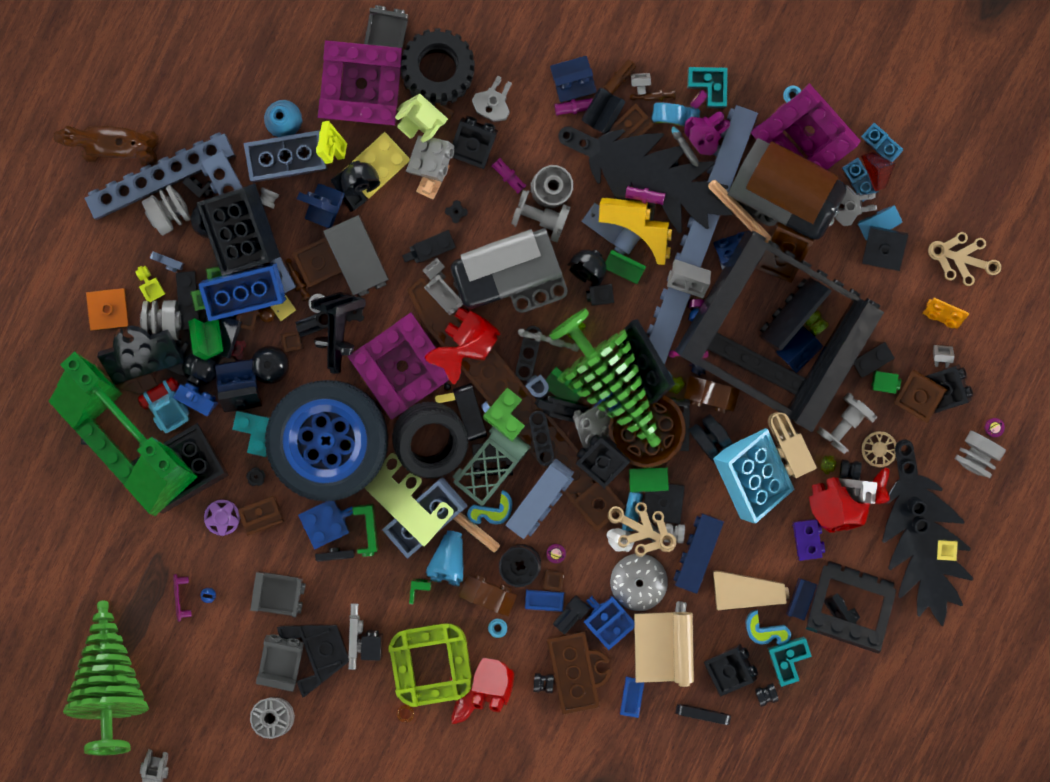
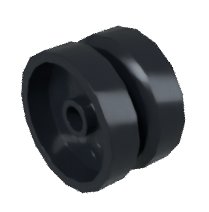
M708 414L702 419V423L707 431H704L698 424H695L688 430L714 463L713 458L720 453L716 446L719 445L724 450L733 443L722 425L711 414Z

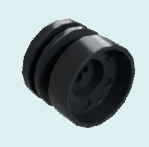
M517 544L510 547L502 555L499 562V572L502 579L514 587H525L531 584L541 570V558L538 552L526 544ZM523 560L526 568L522 567L519 569L517 561Z

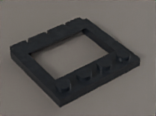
M828 561L827 566L824 565L822 567L806 630L879 654L897 589L893 588L894 582L881 578L880 583H877L878 577L863 572L862 576L859 577V570L845 566L844 570L840 571L841 564ZM830 578L884 596L875 630L821 613Z

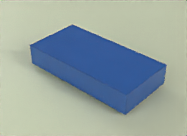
M526 589L525 609L563 612L564 592Z
M626 676L620 715L639 718L645 682L636 683L635 678Z

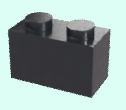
M367 630L362 635L361 660H381L383 634H379V630Z

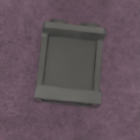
M375 5V8H370L364 44L403 48L409 18L408 14H405V11L400 9H394L393 12L387 11L386 7Z
M257 571L250 611H264L297 617L298 613L302 612L303 602H300L301 594L304 595L306 583H303V578Z
M276 634L266 635L256 684L293 692L296 686L304 643L295 638L284 639Z

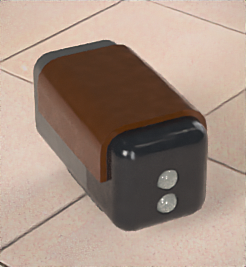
M757 138L728 192V196L734 198L755 220L767 226H774L777 222H780L810 239L818 240L824 236L827 228L834 223L833 217L839 214L838 208L846 195L847 188L843 182L838 180L839 176L773 141L769 144Z

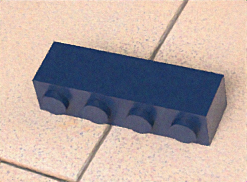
M703 513L700 516H696L693 527H696L694 534L689 535L686 543L689 545L687 552L683 551L680 558L682 566L680 570H676L673 580L676 581L675 586L696 594L698 593L724 521Z

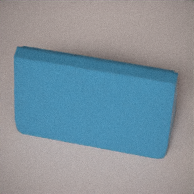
M629 492L624 516L638 522L639 515L635 512V506L637 503L642 502L643 494ZM622 524L623 530L635 531L630 527Z

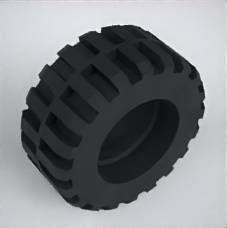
M435 28L434 32H430L428 29L423 31V35L419 33L415 35L414 40L409 41L406 45L401 61V77L404 80L405 88L410 90V94L413 97L421 94L433 106H435V103H440L441 106H444L448 101L454 103L458 97L462 98L466 90L471 86L475 68L474 55L472 50H469V44L466 41H461L460 35H452L451 30L446 29L445 32H440V28ZM431 53L448 55L456 65L454 76L444 82L428 80L420 72L419 65L422 58Z

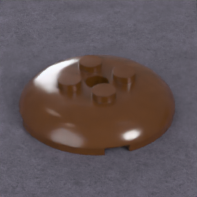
M646 395L642 399L638 400L634 406H636L638 403L642 401H646ZM665 395L656 403L650 404L649 402V407L641 413L643 415L649 411L652 412L653 418L646 424L650 425L654 422L657 429L654 433L661 440L660 444L656 447H651L647 438L641 440L636 436L642 431L640 428L634 432L626 429L634 422L633 419L622 426L617 423V420L627 412L626 410L619 416L610 418L609 437L617 444L616 448L630 459V464L643 468L660 466L671 460L683 445L686 434L684 416L678 405Z

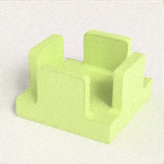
M421 94L400 104L397 109L399 112L395 116L397 120L402 118L397 127L410 139L415 136L418 129L423 132L424 135L420 139L423 143L433 138L438 128L448 120Z

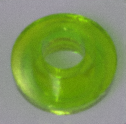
M681 376L673 378L675 385L669 390L670 393L677 395L683 389L685 382Z
M825 456L822 460L820 470L824 471L827 475L835 470L836 461H834V456Z

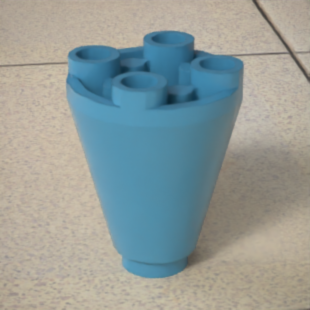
M278 100L272 103L266 109L264 115V124L267 130L275 137L295 135L303 122L299 108L293 102L287 100ZM282 112L283 118L277 119L276 114L278 115Z
M447 531V534L444 535L426 569L427 576L431 577L430 580L434 582L445 580L449 581L451 585L460 586V582L463 581V539L461 538V533Z

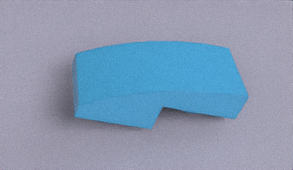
M875 123L861 136L890 165L903 152V148L894 142Z
M856 158L842 168L856 193L861 195L879 192L859 158Z
M895 205L878 211L876 215L859 221L858 225L865 240H867L870 226L890 230L903 221Z

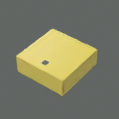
M287 296L282 304L270 306L280 321H283L296 311V308Z
M453 393L435 397L438 403L456 400Z
M938 540L937 560L957 561L958 542Z

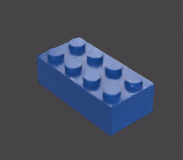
M277 263L203 280L198 284L208 321L282 304L286 300Z

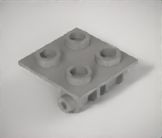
M595 406L584 413H581L580 410L574 412L573 420L584 448L587 449L591 445L589 441L595 434L599 436L603 432L609 437L610 417L607 415L609 412L608 408L605 411H600Z

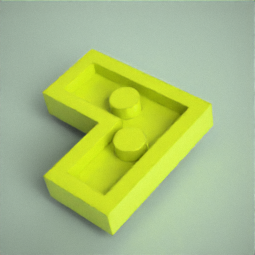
M330 121L322 122L318 146L316 147L317 155L325 164L332 163L334 156L337 160L345 159L347 142Z

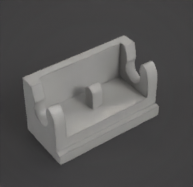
M675 259L673 269L669 271L667 287L703 298L710 286L711 271Z
M439 275L435 276L424 287L449 315H452L463 305L461 299Z
M839 478L841 487H846L853 500L875 504L877 482Z

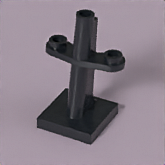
M338 292L311 301L312 309L326 312L328 315V337L314 338V344H316L317 348L328 346L327 369H330L332 374L341 372L342 355H351L354 350L353 344L344 341L346 313L365 307L364 298Z

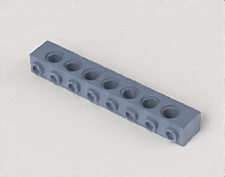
M220 132L210 136L211 140L203 142V140L196 142L192 145L193 148L187 151L185 148L175 152L176 156L170 159L168 156L158 160V164L151 167V164L144 166L140 169V173L135 175L134 173L123 176L124 180L118 183L112 181L106 184V188L101 191L95 189L89 192V196L85 197V200L93 218L96 220L165 189L168 185L172 186L185 180L186 177L189 178L202 172L200 166L203 164L201 161L211 157L207 154V149L210 146L216 147V153L223 150L227 159L236 156L227 135H221ZM193 154H198L199 161L196 164L190 163V157ZM175 162H180L182 165L179 172H174L172 169ZM158 170H163L164 172L162 180H156L155 173ZM141 178L147 180V185L144 188L138 187V181ZM123 186L129 187V194L127 196H122L120 193ZM106 194H110L112 201L106 205L103 202V197Z
M223 150L201 161L203 164L200 166L205 176L209 175L212 181L210 186L215 194H224L223 189L225 186H232L234 190L242 188ZM216 169L224 170L225 177L223 179L215 177L214 172ZM281 257L272 260L269 264L277 263L284 292L286 293L295 288L296 285Z

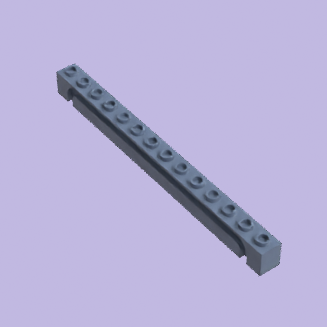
M738 105L734 109H730L727 117L730 120V126L720 135L723 141L721 145L718 144L717 151L713 154L717 156L715 164L707 170V173L710 174L708 181L704 180L703 182L716 180L720 184L728 185L726 191L729 192L758 115L757 112ZM707 213L709 229H705L690 216L687 227L690 228L688 235H683L680 243L683 248L681 253L677 252L675 259L701 268L720 215ZM670 287L663 289L660 296L663 302L661 307H656L653 315L656 318L654 325L650 324L647 331L651 343L664 364L691 295Z

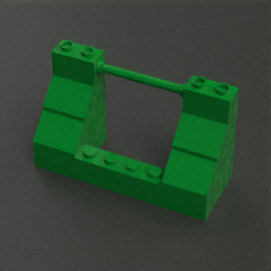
M74 351L60 364L65 371L48 402L114 473L149 514L156 516L190 485L197 476L173 449L153 437L146 439L115 405L114 401L122 395L120 390L98 366ZM107 408L140 443V448L137 451L141 456L135 465L95 421Z

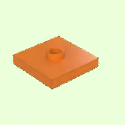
M125 288L86 292L90 331L129 326Z

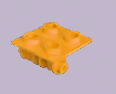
M936 298L928 300L927 308L922 313L931 320L940 321L947 327L958 329L969 315L968 312Z

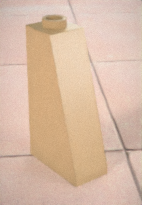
M713 570L717 610L786 604V599H789V589L785 587L784 583Z

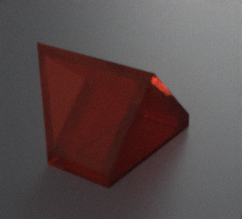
M873 152L862 155V160L875 192L886 188L895 163Z

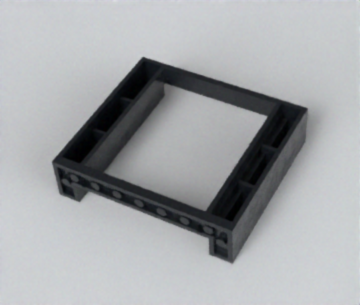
M746 231L675 351L681 357L695 365H699L774 410L786 414L795 423L813 432L884 312L879 309L881 305L868 298L864 301L859 298L860 293L851 288L849 291L844 289V284L834 279L832 282L827 279L828 274L819 269L817 272L810 269L812 265L806 261H796L794 259L796 255L787 250L784 253L779 251V245L769 240L766 243V238L755 231L749 233ZM766 250L852 300L788 407L702 358Z

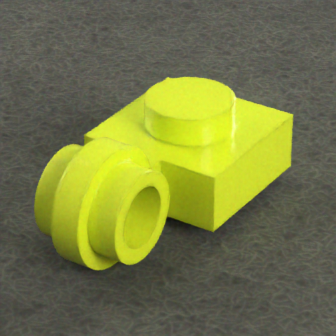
M146 266L138 267V270L135 272L140 281H145V284L139 286L146 301L152 302L165 295L166 293L157 277L149 280L148 277L151 274Z

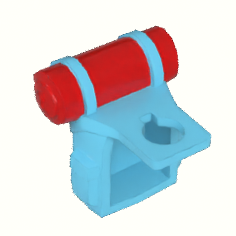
M173 377L164 380L138 397L139 405L145 410L150 409L152 411L154 422L165 433L178 428L190 419L189 410L186 405L173 398L179 388V383Z

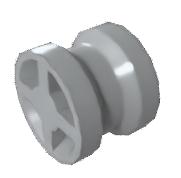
M262 187L260 190L262 204L274 209V202L279 197V194Z

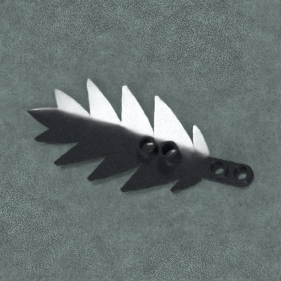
M570 126L562 128L559 132L558 138L563 145L589 157L591 172L598 184L601 183L602 169L603 175L616 199L630 200L625 198L627 186L631 187V185L634 188H649V191L665 193L662 207L678 233L682 232L681 204L694 220L705 229H709L707 213L726 216L733 215L730 209L709 189L708 184L710 182H692L715 164L713 161L699 162L698 167L691 163L671 168L684 154L681 146L657 151L645 156L664 137L663 133L643 134L617 140L625 133L624 129L606 133L598 139ZM569 132L570 137L568 139H565V134ZM586 140V145L582 147L581 142ZM720 184L725 190L728 189V185ZM648 202L647 208L651 209L650 221H654L656 204Z
M902 439L895 445L899 480L894 483L889 491L890 499L886 503L889 504L896 497L897 499L887 520L882 542L885 543L903 530L905 531L894 550L888 569L892 570L911 557L901 582L898 597L902 598L920 581L917 594V616L920 617L929 606L934 617L941 626H944L947 601L959 606H963V603L956 589L943 574L971 581L974 578L957 561L937 560L938 540L957 541V550L970 551L971 548L949 530L935 522L964 524L965 521L943 500L927 490L942 491L943 488L933 480L918 475L914 446L911 441ZM906 445V450L901 451V448ZM909 463V468L904 469V466Z

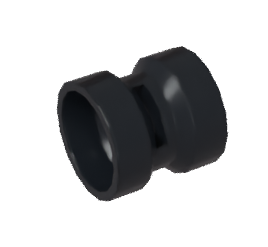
M842 459L839 477L843 479L851 477L853 480H859L862 463L859 461L852 463Z
M535 673L533 692L545 691L546 693H553L554 674L543 676L540 673Z
M773 683L768 684L765 688H755L760 707L766 706L769 702L775 703L779 701Z

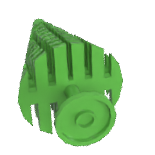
M586 308L580 310L549 334L552 340L559 339L567 333L570 334L585 355V357L582 356L575 361L571 368L568 367L563 371L557 380L565 383L566 380L572 379L567 385L571 390L583 386L586 381L585 386L577 392L579 396L585 397L594 390L595 392L587 401L595 404L601 398L603 401L597 406L600 411H605L608 407L611 408L618 403L607 415L610 418H614L626 410L627 412L617 420V423L622 426L633 419L634 422L626 429L634 432L640 428L642 431L636 436L641 440L647 438L651 447L658 446L661 440L654 433L657 429L655 422L650 425L646 424L653 418L652 412L649 411L641 415L649 407L648 399L634 406L638 400L646 395L644 387L629 395L632 390L634 391L641 385L642 381L640 376L635 377L633 381L630 380L639 371L637 365L630 366L625 371L629 364L635 360L633 353L622 357L624 353L631 349L629 341L625 345L622 343L627 337L625 329L621 330L619 335L616 333L610 336L608 341L604 340L597 347L593 348L578 327L589 316V312Z
M105 600L97 603L98 613L94 614L92 621L98 624H93L90 627L89 633L93 635L88 636L85 644H90V646L84 647L81 655H83V658L78 663V668L80 669L75 672L74 679L76 680L72 683L70 689L72 692L68 695V704L63 711L64 714H67L66 716L72 718L101 719V740L89 742L84 746V753L89 755H117L131 751L129 742L113 739L112 717H131V715H139L149 710L147 702L144 701L145 697L142 690H138L140 684L134 678L136 676L135 670L129 667L132 663L130 658L125 656L128 653L126 647L120 645L123 643L121 635L115 634L118 632V628L115 623H108L112 622V620L114 621V616L108 612L109 603Z

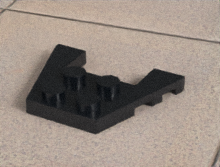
M337 624L277 627L281 638H302L314 670V675L296 681L302 698L349 662V654Z

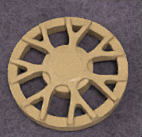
M882 431L869 434L862 443L861 451L863 458L874 467L888 466L896 458L895 445L897 443L890 434ZM876 435L878 442L873 443L870 437ZM883 435L888 437L886 443L881 442ZM893 443L894 449L887 450L886 445ZM865 444L873 445L872 450H865ZM887 452L893 455L890 460L884 456ZM873 453L875 457L869 461L866 456ZM877 457L883 458V464H877Z

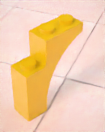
M602 198L599 208V222L616 224L633 231L648 244L656 258L657 264L665 265L666 258L670 259L671 247H667L668 240L671 241L672 229H669V222L650 221L651 209L647 208L648 202L645 204L642 201Z

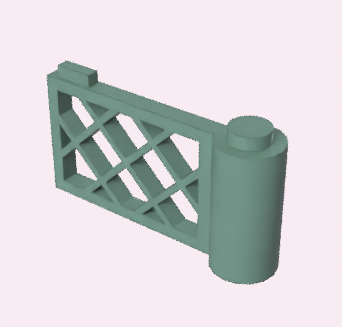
M494 427L489 431L490 437L463 470L459 468L453 476L455 479L453 483L482 507L531 448L518 436L513 442L510 441ZM489 444L496 448L495 457H486L485 449ZM507 457L513 462L508 469L501 470L500 458ZM497 458L498 470L487 471L486 459ZM476 460L484 461V471L474 472L473 464ZM498 472L499 481L496 484H489L488 473ZM485 473L486 485L475 486L474 474ZM464 475H471L472 486L465 487L459 481ZM489 486H494L489 492ZM486 487L487 495L483 500L476 496V488Z

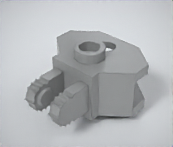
M497 76L488 91L475 93L472 99L476 112L493 122L506 120L510 114L505 101L512 83L509 81L506 83L502 94L495 91L501 82L500 76ZM489 107L492 108L490 113L486 112V109Z
M845 185L847 188L846 195L841 202L845 207H839L834 217L843 226L852 225L857 215L862 214V212L877 210V205L862 206L861 200L876 198L875 193L860 195V193H855L848 185Z
M148 749L144 763L142 762L140 767L142 782H162L163 778H167L169 767H166L168 761L167 752H163L162 758L153 757V750Z

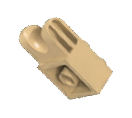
M780 412L772 413L768 418V426L778 445L776 449L780 458H784L786 462L784 467L787 474L798 478L817 469L801 433L795 432L788 416Z

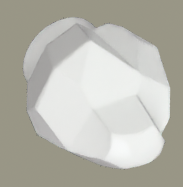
M620 528L609 530L607 532L608 542L615 551L629 552L632 549L634 542L629 543L625 548L618 545L619 537L621 535H631L629 531ZM620 539L622 544H627L626 539Z

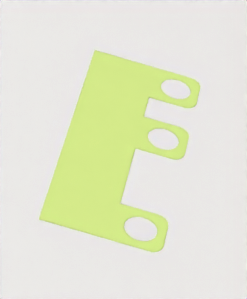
M391 453L385 459L377 476L364 488L425 547L449 520L454 511L447 503L442 502L429 514L411 496L422 483L420 477L413 475V473H408L400 484L392 478L402 464L397 455ZM396 459V468L389 470L386 466L388 460ZM414 477L417 480L415 487L407 488V479ZM443 507L447 508V517L439 519L437 516L438 510Z

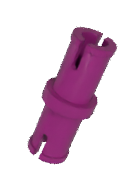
M571 99V102L555 103L556 116L569 113L575 115L577 112L587 111L593 99L577 101Z
M501 158L491 166L517 194L526 187V184L515 175V171L511 170Z
M627 186L625 198L640 200L645 204L650 202L663 205L665 193L649 191V188L639 189Z

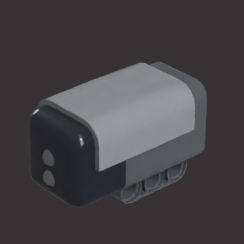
M546 228L532 232V229L463 253L460 255V259L455 260L451 264V273L454 279L453 286L458 290V297L468 309H475L510 296L515 309L523 313L563 299L567 295V287ZM561 285L564 288L562 296L554 295L553 288L555 286ZM544 292L546 300L543 303L537 302L535 300L536 293ZM520 298L526 299L528 301L527 308L519 309L517 301Z

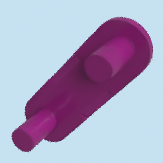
M174 574L177 621L180 622L181 618L191 617L192 615L191 610L180 611L178 584L189 583L188 577L177 578V574Z

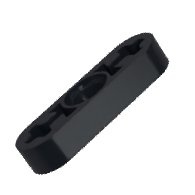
M677 704L675 714L730 725V714L684 704Z

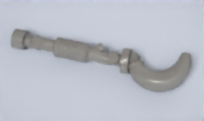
M524 329L518 330V334L525 338H534L538 342L543 340L550 342L551 345L566 347L575 352L579 350L578 345L575 343H566L561 339L552 340L550 337L542 335L541 332L532 333Z

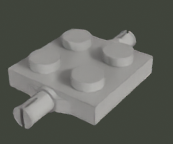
M357 603L350 604L351 611L349 615L351 618L348 669L353 670L356 669V660L358 654L361 653L362 640L359 639V634L363 632V620H360L358 615L359 604Z

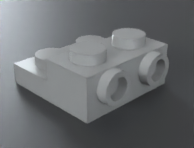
M418 135L406 172L442 182L448 172L449 161L454 155V145L449 141L437 138L429 139L423 143L420 140L422 136Z

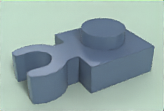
M153 251L150 259L165 264V269L176 272L177 269L182 271L185 263Z

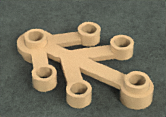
M964 232L958 233L956 237L945 243L935 241L928 248L929 256L934 260H939L944 270V277L949 281L956 278V271L951 269L946 257L954 260L963 277L962 282L965 286L973 285L975 279L970 275L964 263L985 269L989 275H997L1001 271V264L997 260L986 262L967 256L977 249L985 248L986 241L983 238H977L974 243L957 252L948 250L958 243L963 244L967 242L968 236ZM960 234L964 235L965 240L963 242L959 241L958 239ZM978 240L983 242L982 247L977 246ZM936 247L941 249L940 254L934 252ZM991 264L996 266L995 271L989 269ZM948 271L953 272L952 278L947 277ZM966 277H970L972 279V282L970 284H967L965 282Z
M639 502L635 506V512L640 516L642 525L624 516V512L620 507L615 506L609 510L608 519L612 523L620 522L638 532L628 536L621 535L618 539L620 547L625 548L629 543L647 538L656 541L647 545H637L635 554L639 557L657 549L663 552H670L676 547V538L667 532L662 512L656 511L652 515V521L658 526L659 533L652 529L646 511L647 505L643 502ZM638 506H643L644 511H639ZM617 513L619 518L614 519L612 514ZM655 515H660L661 520H656ZM620 539H626L627 544H622ZM668 540L670 542V545L665 546L663 544V541ZM639 547L643 548L644 553H639L637 549Z

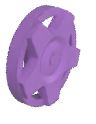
M228 500L212 502L204 514L206 527L212 533L220 536L228 535L235 531L240 523L237 506ZM217 503H226V505L220 507ZM233 509L236 512L237 518L232 515ZM209 510L212 512L210 517H208ZM211 526H216L218 531L214 530ZM228 526H234L230 531H227Z

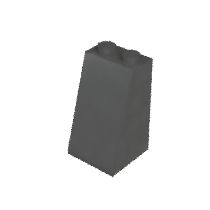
M359 215L323 231L354 296L358 294V297H362L369 293L368 289L375 287L377 290L387 285L386 281L389 278Z

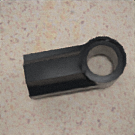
M320 311L315 315L296 321V328L300 337L302 338L327 329L328 324L323 325L321 323V317L327 313Z
M577 595L571 599L566 605V609L553 623L563 634H566L591 608Z

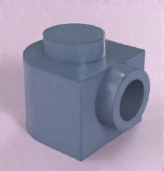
M541 374L538 377L534 375L527 380L526 388L535 398H544L548 395L549 386Z

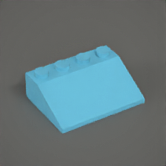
M766 428L726 447L713 458L740 519L756 524L795 490L772 437Z

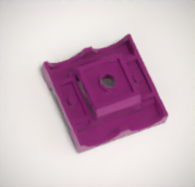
M325 40L318 118L396 126L395 116L397 115L403 48ZM359 78L366 79V88L359 89L356 82Z
M810 83L793 99L781 105L769 118L760 125H756L751 131L756 140L760 138L769 144L773 141L804 157L783 134L785 130L808 155L806 159L826 170L850 153L860 143V139ZM812 126L815 133H808L805 127Z
M412 313L406 315L348 356L391 420L449 381L444 368L426 361V354L436 349V347ZM402 360L408 364V369L404 372L397 369L398 362Z

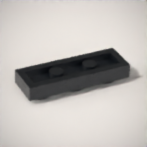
M196 271L176 273L181 330H188V321L194 318L200 321L199 310H194L191 291L197 290Z

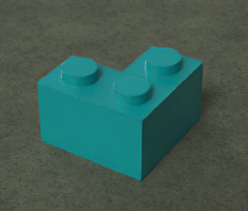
M689 67L687 89H706L708 95L706 98V108L725 109L727 107L728 68Z
M236 411L232 430L251 434L247 453L267 457L265 433L267 432L266 427L269 417Z
M802 636L790 640L786 644H778L767 648L779 685L783 687L800 681L794 662L812 657L806 638Z

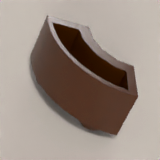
M690 376L684 398L691 400L690 404L700 407L704 403L715 406V411L726 413L729 410L734 412L740 389Z
M477 574L475 577L467 575L459 597L496 613L509 616L517 597L516 594L510 592V587L502 584L498 587L486 582L487 578Z

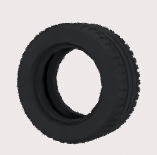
M422 402V404L413 405V407L405 410V413H402L394 425L395 428H393L392 432L394 451L403 467L411 474L417 475V477L426 479L443 477V475L451 473L452 470L454 471L466 455L468 448L467 431L459 416L445 404ZM435 423L449 429L448 443L436 455L425 457L411 451L412 437L424 425Z

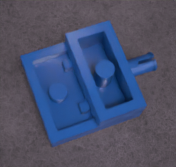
M191 383L180 384L173 398L205 416H210L212 410L219 403L215 401L216 397L208 392H203L202 394L198 391L199 387Z
M326 501L298 515L314 550L350 533L345 518L353 514V511L347 513L353 509L352 506L341 511L336 501Z
M591 596L592 602L589 599L586 602L594 610L583 622L604 646L610 650L634 629V620L613 596L601 604Z

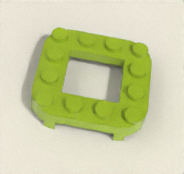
M443 623L407 629L397 633L392 638L389 652L396 685L395 692L403 703L411 707L458 700L470 692L473 678L466 637L459 626ZM446 643L452 681L416 686L410 649Z

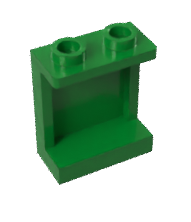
M374 504L354 506L353 515L365 514L368 547L358 548L357 554L362 553V557L374 556L375 552L379 550Z

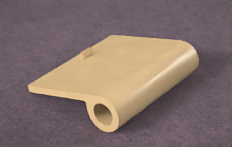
M693 613L634 614L635 682L674 681L679 683L681 687L690 686V683L694 682Z

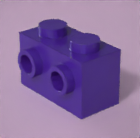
M817 519L793 522L798 560L823 558L822 553H825V546L823 541L820 542L819 534H822V527L817 522Z

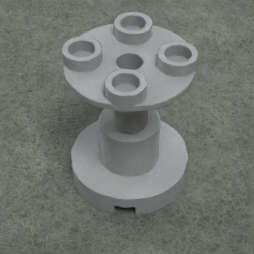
M523 190L518 204L519 208H516L511 224L516 227L521 215L539 221V226L553 231L550 240L557 243L571 207L563 204L560 213L545 208V211L525 204L529 191Z
M849 392L843 397L849 404L848 408L841 415L843 420L831 434L820 426L817 431L824 439H827L829 442L833 441L831 445L843 454L849 452V450L839 441L851 427L856 428L864 417L872 423L877 418L872 410L860 400H855L854 396Z

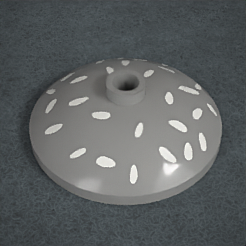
M631 554L616 564L611 574L610 585L615 599L622 606L634 611H644L653 608L663 599L667 591L668 578L664 567L654 557L647 554L642 557ZM637 580L643 581V585L641 587H638L636 585Z

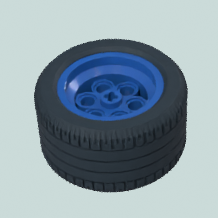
M315 381L295 388L276 405L266 427V454L275 475L292 492L315 501H336L352 496L362 490L377 476L388 451V429L378 405L361 389L341 381ZM323 416L326 418L327 424L325 427L317 425L318 417ZM338 421L345 423L346 428L343 432H339L335 428V424ZM306 430L313 433L311 441H306L303 437ZM323 436L331 437V439L329 440L331 442L330 445L322 444V442L324 441L322 439ZM344 439L349 440L351 443L349 450L341 448V442ZM311 449H316L319 453V457L316 460H312L309 457ZM333 453L337 456L338 461L336 464L328 462L327 457L329 454Z

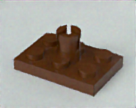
M778 223L770 241L779 245V251L784 253L787 250L796 255L794 259L798 262L805 259L814 242L813 239L781 223ZM768 250L764 252L756 267L758 270L792 283L799 270Z

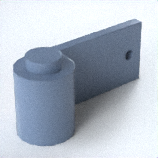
M594 203L581 222L616 246L614 248L616 252L622 255L625 253L629 255L641 237L625 227L599 222L600 206Z

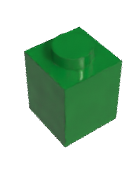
M874 371L871 390L896 394V390H900L901 379H898V374Z

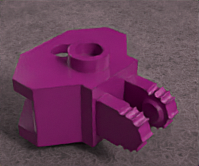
M720 111L709 118L706 116L704 118L690 117L685 121L684 133L700 154H714L718 148V140L722 138L720 134L730 126L728 120H723L724 114Z

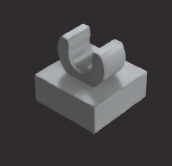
M650 73L631 74L632 86H637L638 95L646 94L645 86L651 85Z
M437 257L423 269V272L430 280L437 275L442 279L446 278L441 272L445 266Z
M933 346L935 367H938L939 362H945V368H948L950 363H953L954 351L952 346Z

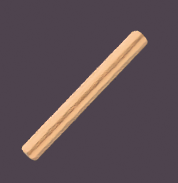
M712 180L708 184L709 189L751 232L755 231L766 238L765 242L768 243L771 236L734 198L728 196V192L716 180Z
M427 486L422 493L427 491L430 488V486ZM460 512L453 518V520L492 552H496L499 549L500 544L475 523L471 522L463 513Z

